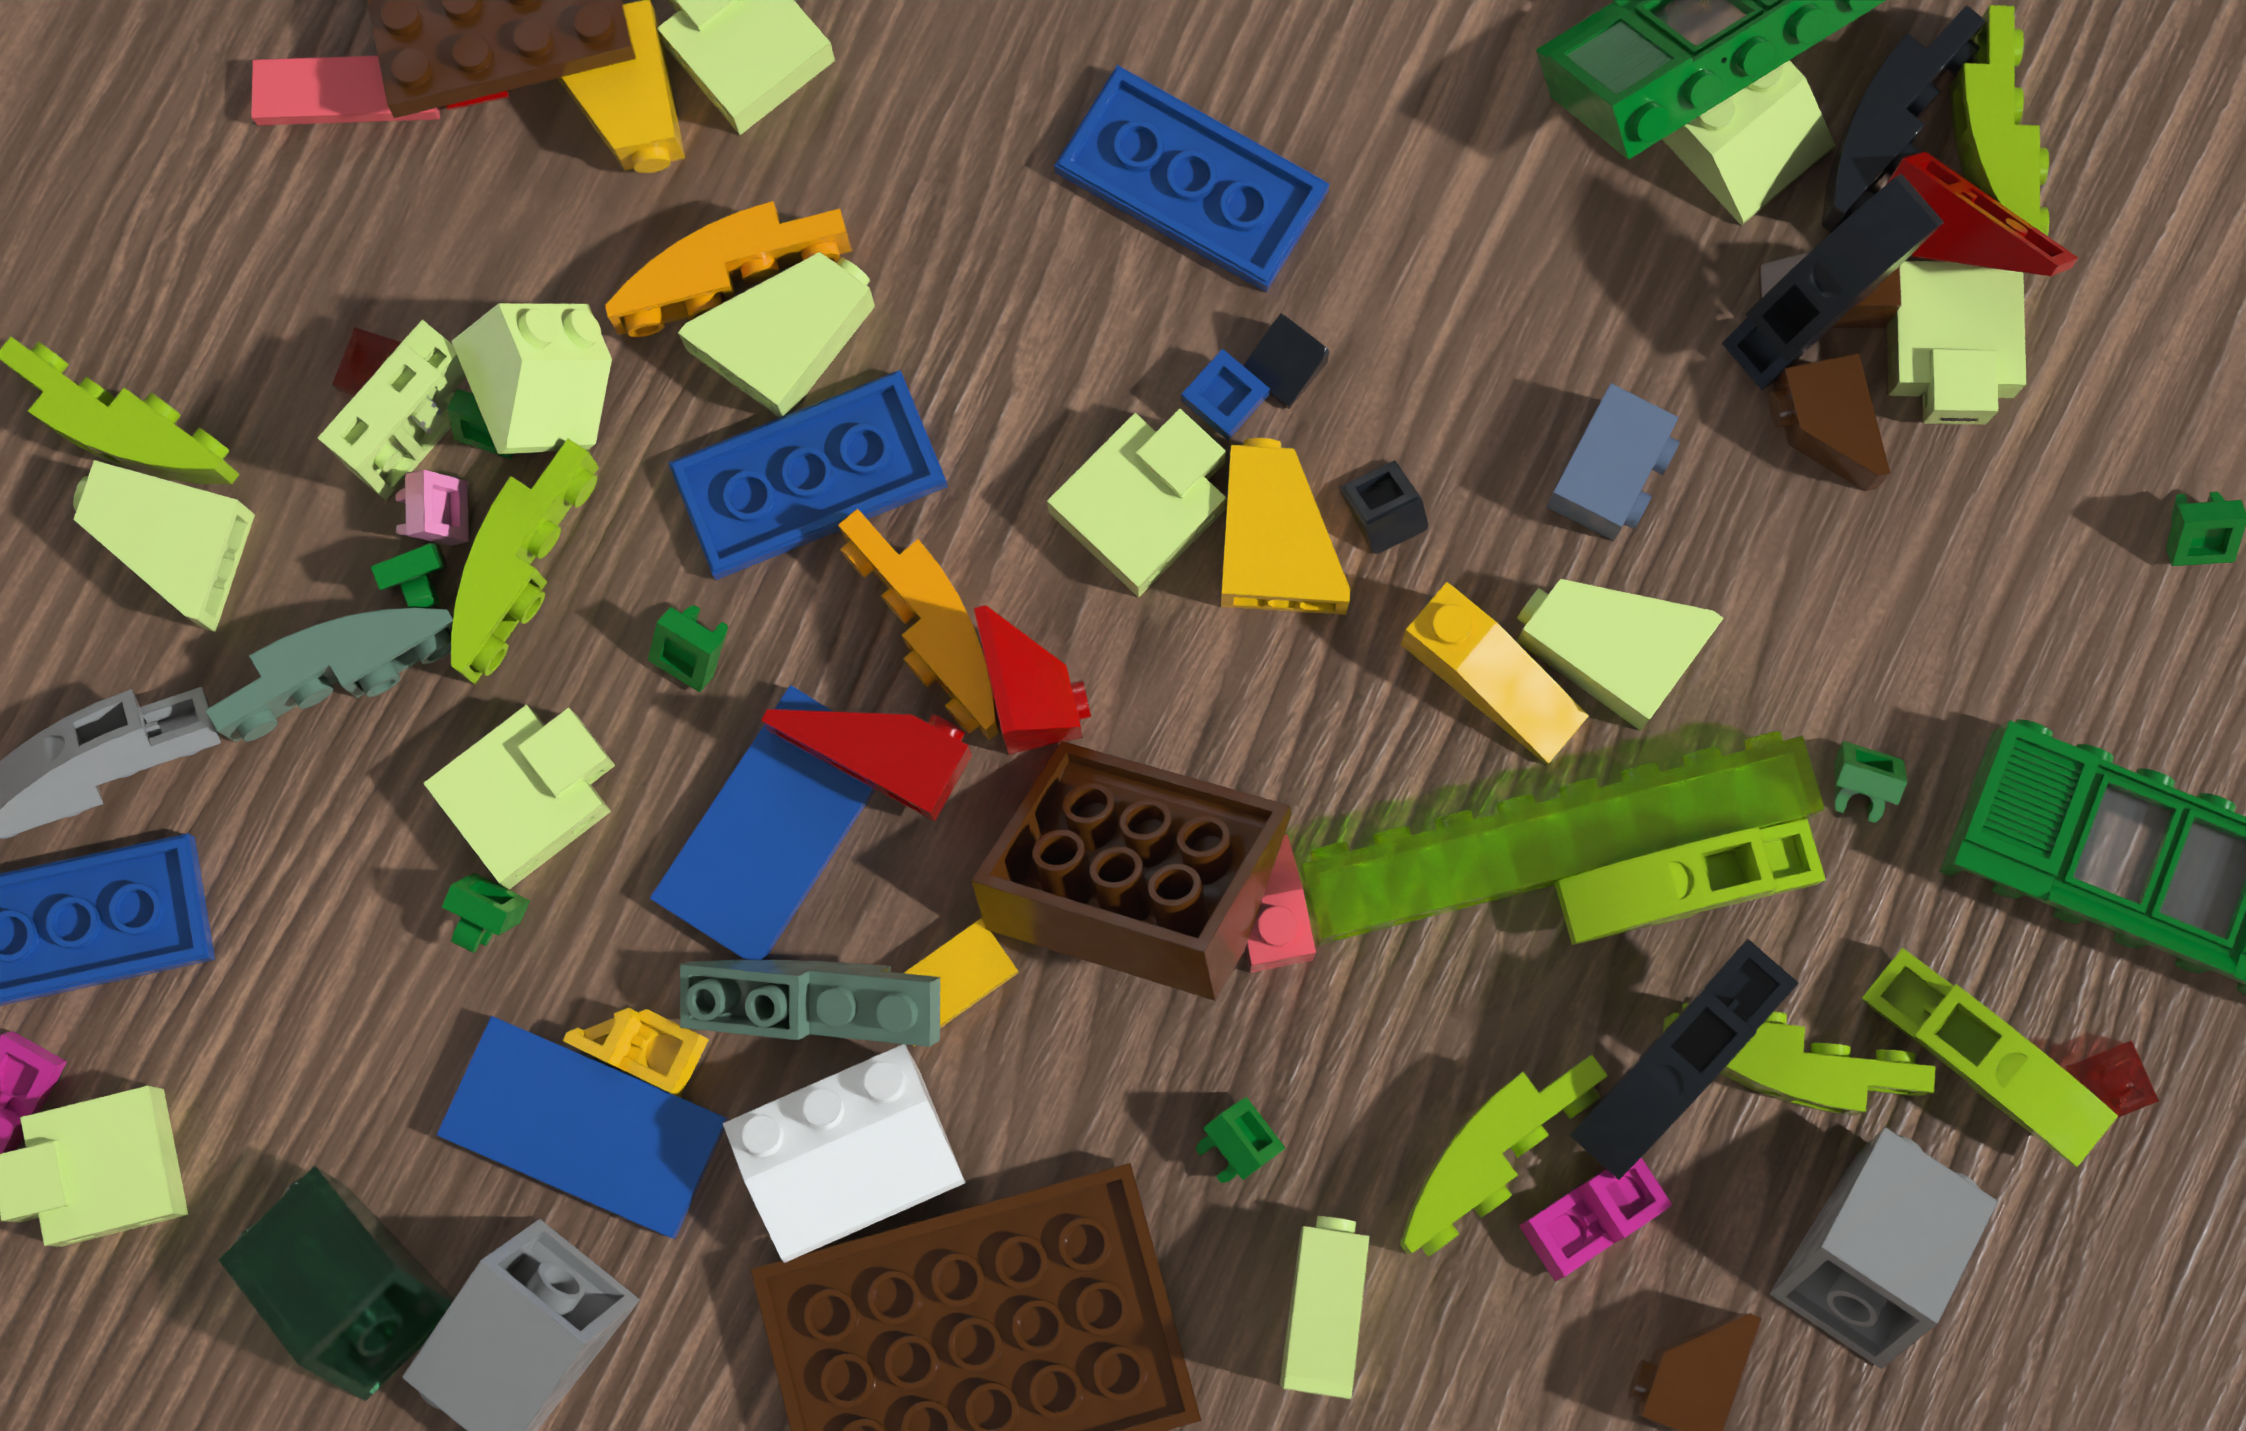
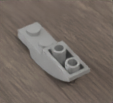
M203 687L142 707L139 706L133 690L130 689L96 702L63 718L34 735L0 761V839L11 838L26 830L62 818L72 817L85 810L103 805L99 788L100 784L118 778L129 777L138 771L179 757L190 756L200 750L221 744L218 732L205 711L210 708Z

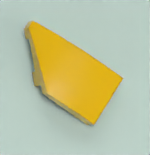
M626 1008L614 1013V1018L587 1029L576 1028L568 1031L563 1041L675 1096L681 1097L709 1039L687 1028H680L679 1024L648 1009L637 1012L631 1008Z

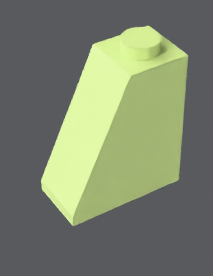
M818 252L685 323L678 334L689 353L781 418L795 410L875 307L870 287L867 286L870 279L861 269L847 259L840 258L835 263L821 252Z
M94 460L89 476H84L77 485L73 500L74 510L76 511L73 520L184 616L201 628L216 632L255 514L237 499Z
M1560 579L1549 594L1538 588L1522 609L1517 619L1526 626L1522 630L1517 643L1641 731L1721 623L1723 617L1713 610Z
M1317 1216L1316 1228L1301 1227L1279 1382L1283 1389L1348 1399L1352 1397L1369 1236L1355 1234L1356 1221Z

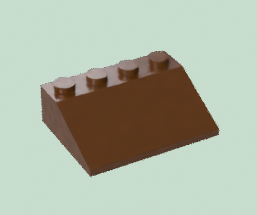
M1061 741L971 880L985 928L989 931L1216 1001L1245 950L1292 815L1291 807L1287 804Z

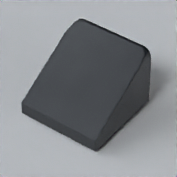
M1280 314L1243 366L1270 388L1269 394L1290 409L1328 363L1330 351L1287 316Z
M1396 460L1339 487L1363 537L1374 554L1381 553L1428 529L1429 524L1422 498Z

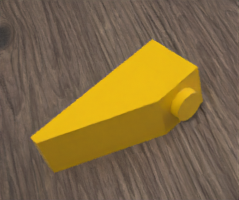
M1448 582L1442 586L1405 630L1401 646L1546 765L1553 760L1589 717L1495 620Z

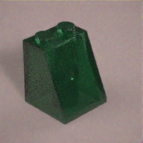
M314 1166L302 1178L293 1182L286 1190L284 1196L255 1224L246 1228L239 1235L236 1242L218 1259L299 1366L364 1401H367L426 1343L455 1300L348 1186L317 1166Z

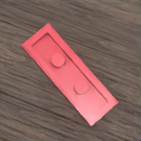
M378 56L260 59L252 61L251 118L257 126L440 120V107L398 118L393 117L387 105Z

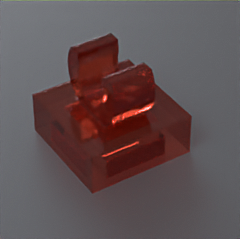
M354 327L333 380V386L338 391L355 396L402 342Z
M2132 1040L2065 1066L2070 1075L2115 1112L2118 1118L2159 1102Z

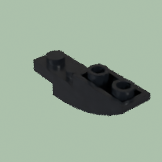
M1968 5L1961 10L1928 48H1925L1907 33L1886 58L1871 81L1841 137L1831 165L1824 197L1822 226L1830 233L1846 217L1851 216L1877 193L1872 188L1886 173L1892 176L1903 158L1920 152L1913 145V142L1925 125L1918 118L1941 92L1934 84L1947 70L1956 77L1963 64L1969 63L1981 48L1973 40L1986 20Z
M1902 174L1896 176L1841 223L1774 285L1745 314L1747 318L1721 344L1758 387L1764 390L1775 383L1785 368L1791 367L1851 308L1864 301L1944 221Z
M1746 939L1569 1136L1620 1180L1757 1033L1756 1031L1799 983L1751 940Z

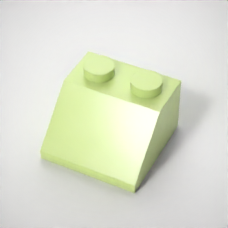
M1790 60L1662 139L1741 226L1835 147L1834 140L1807 79Z
M498 303L451 341L498 454L559 451L568 438L586 450L596 444L612 358L602 337L600 325L595 319L589 304Z

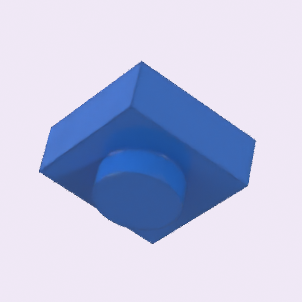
M1222 349L1181 394V401L1226 440H1229L1269 396L1270 388Z

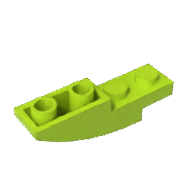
M1989 5L1982 16L1986 21L1974 38V42L1981 47L1974 56V63H1964L1950 85L1951 118L1957 153L1964 178L2048 236L2049 211L2047 207H2040V185H2044L2047 180L2049 152L2047 148L2040 147V125H2019L2024 108V93L2021 87H2015V66L2020 65L2023 55V30L2014 28V6Z
M10 337L0 349V360L43 392L28 412L76 446L116 465L167 480L196 484H233L240 475L223 460L230 451L228 448L201 428H198L192 437L180 429L175 423L181 417V414L150 392L142 401L126 388H123L115 398L88 377H85L78 386L62 374L69 364L39 341L29 350L13 337Z
M569 438L532 489L512 476L509 477L491 505L474 540L463 570L455 602L451 632V666L474 685L482 674L490 675L501 664L508 651V644L505 641L519 622L523 624L529 622L541 607L545 598V592L542 589L547 584V581L530 564L535 557L541 559L551 551L561 533V527L558 526L572 505L576 508L580 507L589 498L596 486L597 476L594 474L599 469V466L589 451Z
M1803 819L1759 829L1758 826L1639 856L1555 882V887L1572 945L1689 918L1699 912L1815 886L1826 879L1808 819Z
M1904 948L1898 952L1862 997V1001L1961 1076L1969 1083L1973 1090L2075 1168L2081 1164L2118 1118V1115L2013 1027L1960 986L1950 984Z
M1689 1003L1683 1004V1005H1682V1010H1683ZM1775 1011L1720 1073L1747 1088L1784 1102L1814 1110L1851 1116L1866 1112L1867 1091L1923 1096L1934 1093L1935 1066L1916 1064V1053L1876 1050V1060L1850 1057L1851 1047L1847 1045L1811 1043L1810 1053H1803L1805 1026L1788 1025L1787 1014ZM1673 1013L1664 1018L1663 1031L1680 1013Z
M1593 1055L1583 1059L1540 1092L1537 1091L1526 1074L1522 1072L1490 1097L1473 1114L1443 1150L1418 1193L1400 1240V1245L1406 1254H1412L1421 1247L1428 1257L1460 1234L1453 1225L1459 1218L1473 1208L1479 1217L1482 1218L1512 1196L1506 1184L1518 1176V1174L1502 1153L1510 1148L1517 1158L1549 1135L1542 1124L1559 1111L1563 1110L1567 1117L1571 1119L1601 1097L1594 1086L1608 1075Z

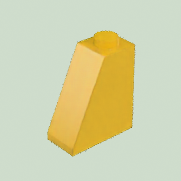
M642 0L623 4L636 59L560 77L558 80L624 170L634 169L640 173H653L666 169L670 166L671 161L685 159L664 44L657 29L660 26V22L651 1Z
M1249 438L1244 440V445H1231L1221 607L1346 615L1350 602V587L1295 449L1281 448L1280 441L1270 438Z

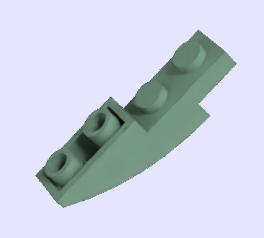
M387 609L349 615L311 626L281 638L249 655L261 677L205 711L217 732L234 742L241 739L248 742L256 740L272 731L278 724L276 718L298 706L300 709H304L326 699L333 692L331 685L338 681L343 688L357 698L364 694L367 697L380 695L400 681L399 673L419 661L422 664L433 663L451 652V632L454 616L444 609Z
M802 960L684 962L680 964V1028L799 1040L810 1034L930 1047L940 1041V977L890 972L891 966L846 962Z

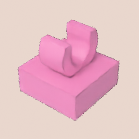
M427 470L405 474V488L399 490L395 497L397 502L406 504V523L396 525V533L448 546L469 542L468 481Z

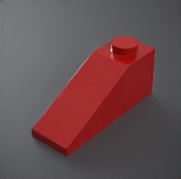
M1927 152L1903 158L1888 181L1889 183L1893 178L1902 174L1944 221L1911 254L1913 257L2044 276H2054L2069 270L2078 260L2076 255Z
M767 709L761 719L766 729L772 734L933 822L936 821L972 757L969 745L962 742L966 733L949 721L933 714L929 721L925 722L912 714Z

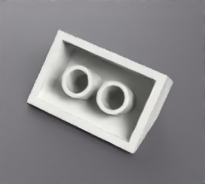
M905 1044L723 1123L744 1182L784 1263L965 1183L920 1070Z

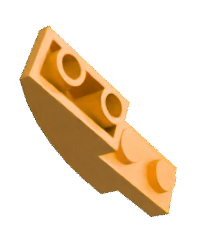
M774 201L741 210L710 223L677 241L650 260L626 281L605 305L608 318L618 335L628 333L631 337H645L663 330L665 327L664 323L688 318L691 321L736 297L733 286L734 281L743 279L746 283L764 282L779 274V270L792 267L818 252L836 262L839 260L840 254L852 251L841 210L836 209L781 223Z
M856 509L838 525L844 540L847 542L840 548V551L862 577L865 578L873 571L888 588L881 595L882 599L904 624H907L912 618L917 621L902 634L905 645L910 651L903 658L904 662L926 687H929L935 681L938 682L952 698L944 705L945 708L968 734L978 728L988 740L992 739L999 731L996 704L986 660L975 628L958 593L940 565L919 539L898 555L865 516Z

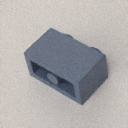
M1610 383L1558 482L1547 508L1612 541L1617 537L1623 524L1635 530L1652 498V495L1642 491L1651 470L1663 475L1680 444V441L1670 437L1679 417Z

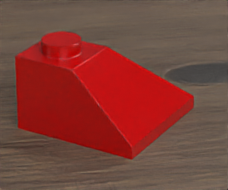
M987 605L975 607V617L1008 755L1058 744L1061 741L1067 742L1082 738L1079 720L1091 718L1083 680L1071 683L1066 664Z

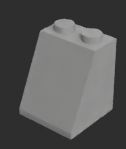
M1884 1127L1857 1153L1778 1278L1770 1295L1882 1369L1938 1324L1998 1201L1980 1190L1977 1184L1969 1177L1953 1172L1924 1153L1919 1145L1911 1139L1897 1135Z
M539 1219L479 1262L402 1378L419 1391L426 1403L444 1411L467 1431H538L640 1299Z

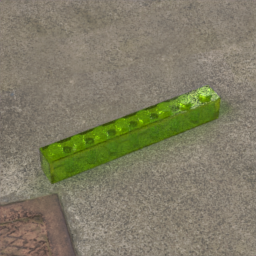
M1781 731L1769 732L1745 740L1746 750L1722 756L1719 747L1706 748L1683 756L1684 766L1660 772L1658 763H1648L1622 771L1620 773L1622 782L1598 788L1595 778L1585 779L1558 788L1560 798L1536 804L1533 794L1518 796L1496 804L1498 814L1474 819L1472 811L1465 810L1435 819V830L1412 835L1410 827L1403 826L1373 835L1374 845L1349 851L1347 842L1330 844L1310 851L1312 861L1302 863L1299 872L1318 944L1320 946L1555 885L1556 881L1684 844L1758 826L1759 829L1803 819L1812 820L1822 813L1825 808L1804 737L1799 736L1784 740Z

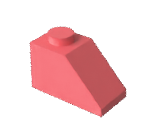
M1288 834L1284 835L1245 947L1250 973L1313 961L1316 954L1304 891Z

